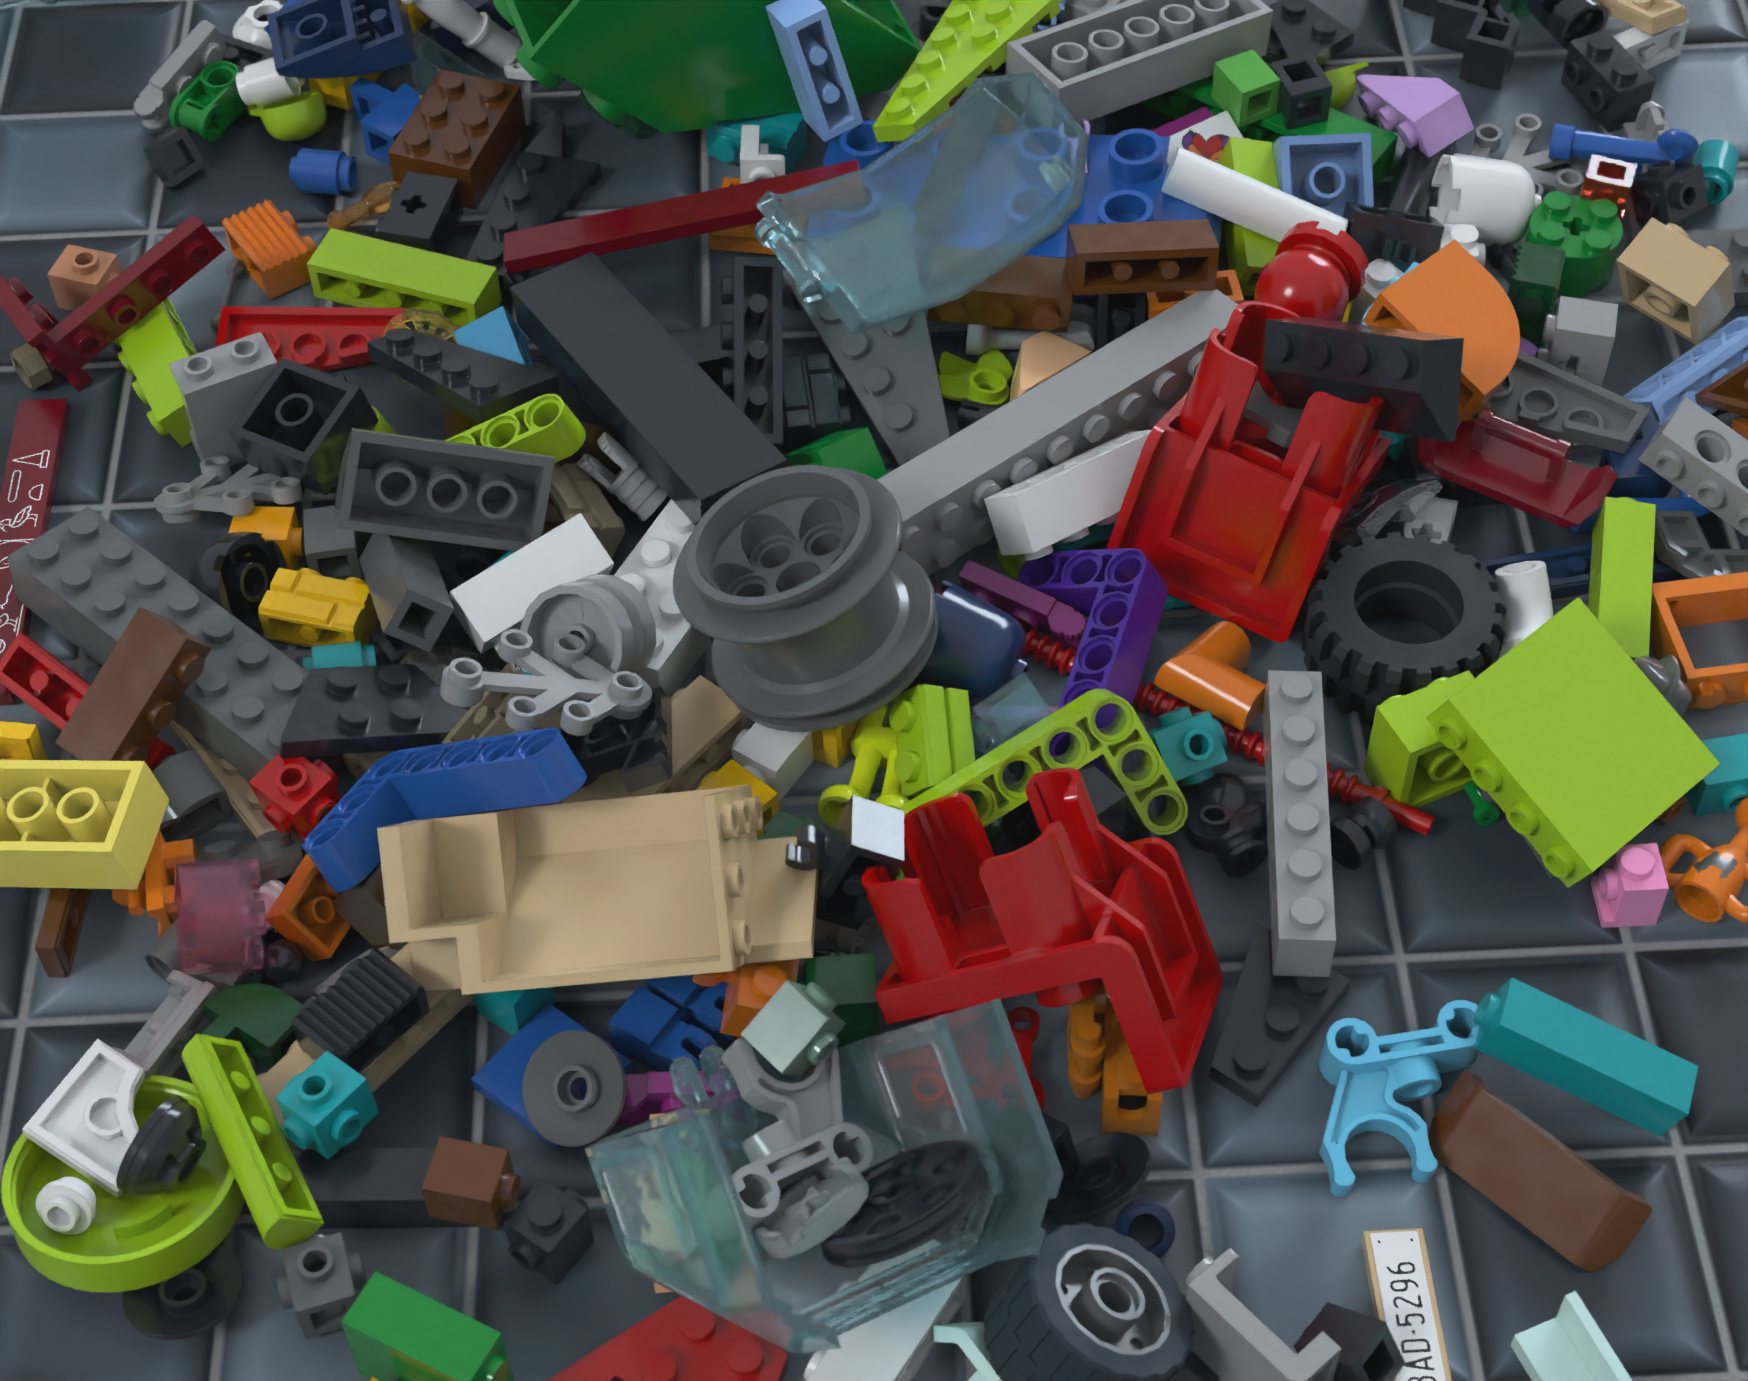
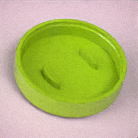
M152 1075L150 1078L145 1076L135 1095L134 1117L139 1130L156 1108L171 1096L178 1095L197 1109L202 1128V1139L207 1143L206 1149L188 1181L183 1186L177 1187L173 1192L168 1189L160 1194L145 1198H136L124 1192L118 1199L26 1138L22 1133L12 1148L4 1167L1 1184L2 1204L19 1249L26 1260L39 1273L56 1283L76 1290L100 1293L136 1290L158 1284L184 1272L210 1254L227 1236L241 1213L245 1199L192 1083L160 1075ZM63 1177H74L84 1181L91 1187L96 1196V1213L94 1220L84 1232L76 1235L61 1234L49 1228L40 1219L36 1210V1198L45 1185Z

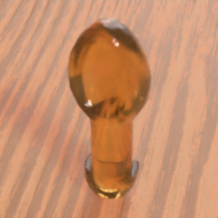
M386 182L368 189L360 201L340 211L334 210L329 213L327 217L328 227L345 231L348 229V226L372 214L387 212L390 207L391 194L395 188L400 187L402 182Z

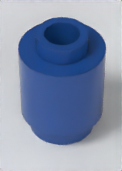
M301 148L297 156L291 158L289 177L292 183H296V187L301 193L342 196L345 192H354L356 189L358 164L355 157L347 156L344 151Z

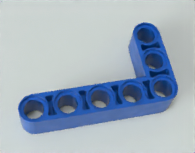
M545 728L398 750L376 761L311 831L303 841L302 847L334 892L345 891L363 881L381 862L377 828L413 820L559 802L575 793L586 781L587 774L557 728Z

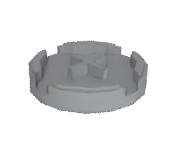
M835 1164L829 1166L828 1171L831 1173V1177L820 1182L815 1175L810 1178L806 1177L780 1196V1202L776 1210L762 1221L765 1227L757 1228L755 1235L772 1259H785L805 1252L842 1228L859 1211L868 1197L869 1185L854 1165Z

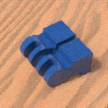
M693 975L645 979V988L639 985L609 1021L611 1046L626 1058L631 1060L635 1056L661 1072L704 1070L702 1065L714 1066L722 1056L719 1045L730 1046L737 1038L736 1036L720 1033L727 982L706 987L693 982Z

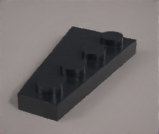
M407 328L389 330L385 336L367 342L369 360L480 423L488 421L539 396L559 393L558 375Z

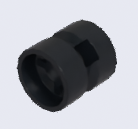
M1528 0L1527 5L1529 13L1567 51L1570 41L1603 31L1608 18L1606 8L1598 0Z

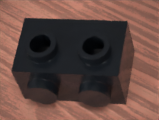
M1606 29L1570 41L1563 65L1561 83L1608 133L1623 129V123L1636 122L1641 105L1651 100L1655 79Z

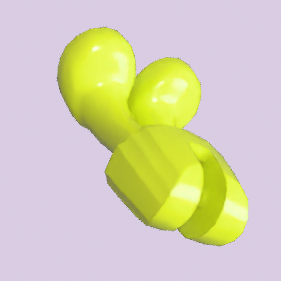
M887 705L864 716L852 736L850 745L856 760L849 784L830 786L820 796L818 812L823 821L831 828L852 795L869 800L879 767L886 768V774L881 795L875 799V802L900 809L910 801L901 795V784L894 773V764L898 755L896 733L891 727H888L890 709Z

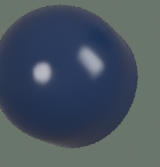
M1140 1198L1127 1203L1117 1216L1115 1223L1116 1232L1125 1237L1129 1236V1226L1135 1217L1141 1214L1154 1215L1161 1224V1234L1156 1243L1143 1248L1149 1253L1152 1252L1157 1258L1164 1255L1172 1246L1175 1238V1223L1170 1212L1164 1205L1153 1199Z

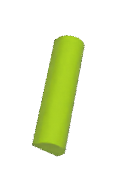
M196 1034L184 1047L182 1060L265 1245L268 1248L278 1250L304 1242L324 1224L323 1218L241 1042Z

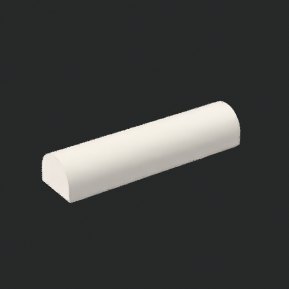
M1181 147L1177 148L1170 161L1161 189L1163 193L1193 204L1277 242L1283 239L1289 229L1301 222L1318 221L1320 223L1317 228L1328 230L1335 235H1338L1340 230L1346 231L1348 219Z

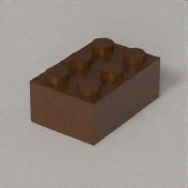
M440 69L388 151L394 188L400 187L407 171L455 178L459 182L463 207L476 210L520 138L522 128L526 126L521 86Z

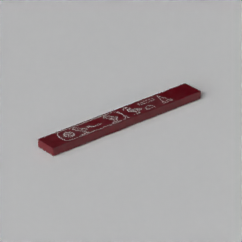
M66 398L19 400L0 492V659L19 632L25 635L29 633L32 610L16 599L8 555L48 531L70 414V407ZM0 683V705H15L17 695Z

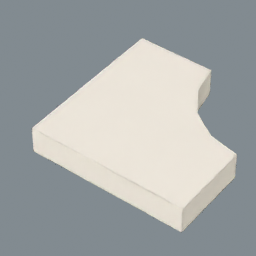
M97 1039L22 1128L24 1136L119 1199L124 1192L117 1188L116 1178L124 1155L139 1131L134 1117L135 1095L145 1078L144 1069Z

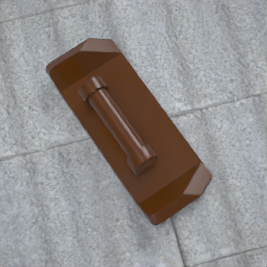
M1465 1070L1433 1116L1428 1134L1433 1156L1580 1268L1593 1273L1619 1260L1651 1215V1206L1643 1197L1620 1187L1489 1089L1481 1076L1469 1070Z

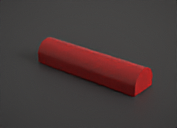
M20 632L0 659V683L60 730H63L91 684L28 635ZM157 736L148 750L146 764L150 770L153 771L158 767L160 762L166 757L176 754L175 748Z

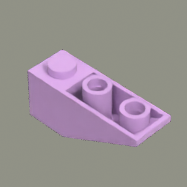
M1362 74L1356 77L1362 92L1358 96V100L1368 117L1373 118L1376 116L1387 131L1397 132L1408 148L1411 149L1415 146L1428 157H1431L1475 129L1460 93L1440 78Z

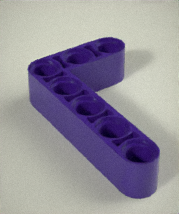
M1134 548L1053 551L1044 557L1027 560L1019 571L1020 583L1056 598L1057 601L1074 608L1076 612L1080 611L1084 616H1089L1058 709L1096 688L1107 689L1127 700L1132 706L1168 597L1169 588L1167 582L1146 555L1139 549ZM1114 704L1103 705L1098 710L1095 716L1097 728L1108 727L1113 722L1116 715ZM1068 732L1058 733L1051 739L1049 744L1051 757L1063 755L1068 750L1070 745ZM1099 759L1092 760L1091 763L1108 777Z

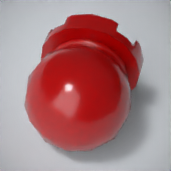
M1318 221L1298 223L1287 231L1279 243L1275 257L1262 268L1255 287L1254 301L1270 303L1298 314L1299 317L1341 322L1347 304L1357 298L1366 283L1365 270L1369 266L1368 259L1361 246L1347 232L1340 230L1338 235H1335L1328 230L1317 228L1320 223Z

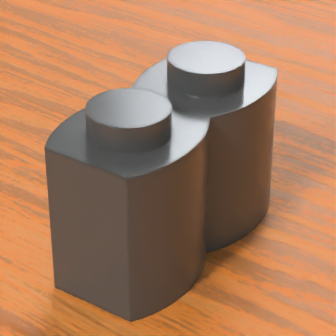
M195 749L166 757L152 771L170 799L159 828L165 842L186 840L187 838L203 834L219 825L233 812L226 790Z

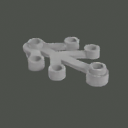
M1533 114L1519 115L1515 119L1514 137L1502 160L1520 164L1525 168L1533 179L1535 194L1541 195V198L1544 189L1579 196L1584 178L1577 170L1593 171L1599 168L1602 162L1571 158L1570 162L1549 159V150L1525 156L1531 142L1539 138L1542 122L1539 117ZM1493 124L1478 126L1473 142L1474 148L1470 155L1488 158L1490 153L1497 151L1501 143L1502 130ZM1568 163L1574 168L1563 169L1557 175L1541 170Z
M213 456L205 458L200 462L202 473L190 483H174L166 486L162 490L163 493L155 498L154 503L156 510L162 513L165 522L177 524L199 518L202 515V511L223 512L231 516L248 514L255 509L254 500L274 501L277 504H291L301 500L303 494L300 479L294 477L281 478L271 473L263 474L266 471L253 467L249 463L232 475L229 458L226 456ZM338 480L333 487L338 486ZM224 481L222 484L215 485L217 482Z
M516 629L506 630L501 634L498 655L504 661L517 664L532 675L483 671L482 666L477 661L470 658H457L443 670L440 685L441 697L446 702L459 707L477 705L482 701L484 691L538 695L535 698L528 696L511 698L508 702L505 717L507 725L517 731H531L538 726V721L563 707L560 726L565 732L576 736L589 734L594 724L609 715L626 720L637 718L649 706L652 698L650 685L636 673L630 671L613 673L584 654L586 645L580 637L572 634H561L555 637L551 659L561 667L572 668L586 679L574 678L532 651V637L528 633ZM576 698H578V699H591L592 701H590L589 703H587V702H585V701L575 700V699H576Z

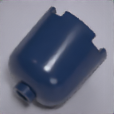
M946 579L943 580L941 585L943 595L934 592L939 619L936 643L927 663L916 678L930 685L942 686L943 689L968 690L969 703L989 704L1001 697L1008 686L1017 690L1030 666V662L1023 659L1027 642L1026 633L1021 624L1006 612Z

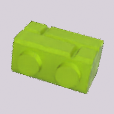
M921 684L892 699L893 705L889 714V722L891 728L896 733L898 753L894 764V773L901 784V795L911 801L975 761L968 690L943 689L942 686ZM969 789L963 793L971 797L978 794V790Z

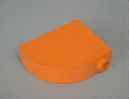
M1455 239L1380 292L1363 319V322L1370 326L1464 338L1458 415L1465 422L1486 406L1510 373L1519 353V322L1509 297L1498 281Z

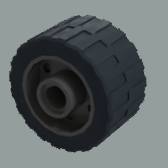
M1090 1223L1064 1224L1055 1227L1051 1233L1046 1232L1036 1242L991 1300V1307L985 1313L984 1326L986 1327L984 1335L985 1346L990 1353V1362L996 1374L1003 1381H1170L1183 1367L1184 1361L1189 1357L1193 1347L1191 1340L1194 1334V1324L1190 1318V1307L1171 1272L1164 1268L1161 1261L1152 1252L1149 1253L1140 1246L1139 1242L1104 1226H1092Z

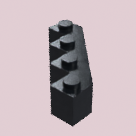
M1499 0L1403 1V8L1435 16L1430 43L1445 46L1451 50L1464 51L1459 79L1475 83L1479 86L1501 89L1513 63L1521 23L1513 13L1506 14L1498 5Z

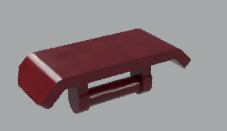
M1487 408L1481 410L1476 422L1471 420L1465 422L1457 415L1456 439L1453 442L1418 437L1417 458L1429 472L1561 527L1579 525L1599 509L1617 478V474L1609 465L1589 469L1569 461L1568 458L1573 443L1561 438L1557 441L1496 416V412Z

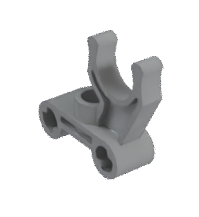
M745 1038L737 1039L724 1051L722 1061L732 1073L742 1099L761 1112L775 1115L779 1120L758 1131L741 1144L750 1164L743 1166L710 1194L706 1202V1214L709 1223L715 1231L724 1237L735 1239L744 1237L776 1210L780 1202V1189L806 1177L810 1178L813 1175L820 1182L832 1176L828 1168L835 1164H852L861 1173L870 1165L873 1159V1146L863 1129L855 1124L843 1123L839 1054L837 1048L821 1064L816 1066L812 1064L807 1069L802 1082L792 1084L778 1081L767 1074L757 1062L753 1046Z

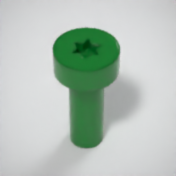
M1474 781L1467 782L1464 785V789L1475 807L1473 817L1477 824L1487 826L1494 823L1500 815L1494 803L1486 801Z

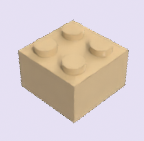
M1652 217L1617 259L1624 302L1695 345L1708 338L1735 306L1731 263L1727 256L1713 246L1704 248L1690 240L1689 235L1681 227L1673 223L1664 225Z

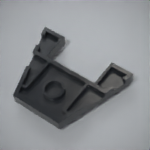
M661 686L652 689V698L649 706L637 718L626 720L609 715L594 724L589 734L576 736L564 730L561 732V735L587 774V779L580 788L593 783L600 775L617 769L620 772L618 777L629 793L670 780L673 775L672 703Z

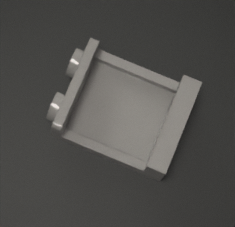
M262 333L239 338L170 364L172 375L180 389L192 430L189 433L192 444L201 461L213 456H226L229 458L230 467L247 461L228 432L278 364Z
M1231 1248L1227 1249L1215 1261L1211 1257H1206L1190 1272L1185 1284L1187 1285L1186 1300L1190 1307V1318L1194 1324V1334L1191 1340L1193 1343L1192 1351L1223 1381H1333L1341 1347L1322 1331L1298 1354L1293 1352L1233 1295L1239 1256Z

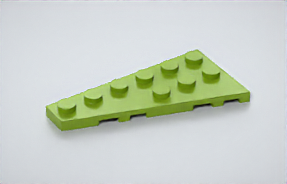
M952 0L872 126L877 142L918 140L951 110L950 100L960 93L969 94L979 85L977 80L979 74L986 68L987 71L994 72L1006 61L1008 42L1034 34L1032 27L1043 19L1052 20L1060 13L1059 3L1062 0Z

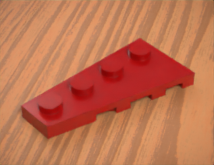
M222 306L215 347L255 333H262L277 363L283 357L317 371L325 372L372 363L373 361L369 360L367 342L385 336L389 330L407 328L408 317L405 308Z

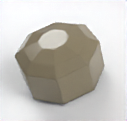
M26 343L10 352V358L15 370L29 389L35 390L53 380L51 365L36 347L32 348Z

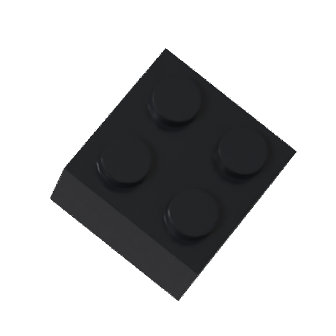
M282 357L228 433L249 465L281 478L294 477L300 479L301 486L327 496L339 479L341 462L351 429L372 431L379 419L360 386Z

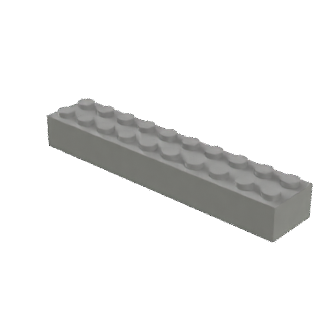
M1216 288L1215 290H1199L877 479L893 495L901 512L903 529L899 550L917 561L928 576L940 568H946L958 557L978 545L987 543L995 535L984 498L1127 432L1151 430L1189 391L1210 332L1216 328L1224 333L1230 316L1238 304Z

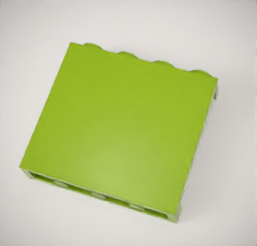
M1579 597L1426 717L1434 727L1441 743L1454 751L1469 769L1476 785L1489 793L1505 812L1512 828L1525 836L1542 857L1547 870L1560 878L1567 888L1593 873L1720 765L1715 756Z

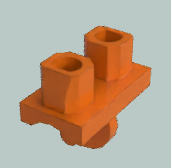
M159 829L138 889H112L114 901L120 905L127 906L130 915L139 916L144 914L145 906H147L149 917L158 920L159 937L182 914H188L194 918L204 916L203 907L194 909L192 907L188 891L189 882L174 885V878L192 875L199 852L194 840L186 839L165 842Z

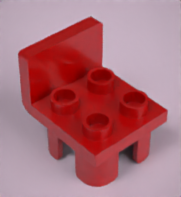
M1244 301L1233 310L1224 333L1216 328L1210 332L1189 391L1161 418L1149 433L1106 549H1139L1167 582L1168 594L1275 642L1283 643L1289 638L1299 622L1309 597L1311 585L1316 580L1336 529L1381 469L1393 440L1380 435V430H1374L1385 399L1378 396H1372L1369 403H1355L1337 398L1326 392H1314L1306 403L1289 448L1281 447L1267 439L1266 435L1269 430L1247 418H1244L1243 422L1240 423L1256 379L1273 405L1286 406L1263 371L1266 319L1299 317L1298 314L1270 303Z
M1056 768L1031 776L1025 791L1042 835L1025 847L1004 855L995 856L975 804L964 793H955L934 799L904 815V862L901 865V869L905 878L892 881L884 865L867 868L861 878L867 897L893 957V961L874 992L887 1024L929 1015L935 1028L939 1030H954L971 1025L987 1016L996 1007L997 1000L1034 992L1041 1006L1060 1007L1084 999L1095 992L1103 982L1146 1092L1154 1094L1187 1086L1224 979L1222 969L1180 858L1170 843L1154 837L1126 843L1101 825L1081 773L1075 768Z

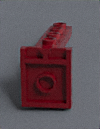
M191 216L60 323L44 303L40 301L39 303L34 302L32 304L30 302L34 298L33 294L16 276L8 280L1 272L0 306L32 348L36 347L44 355L46 361L58 373L61 372L79 392L93 381L83 368L85 364L226 249L198 217Z

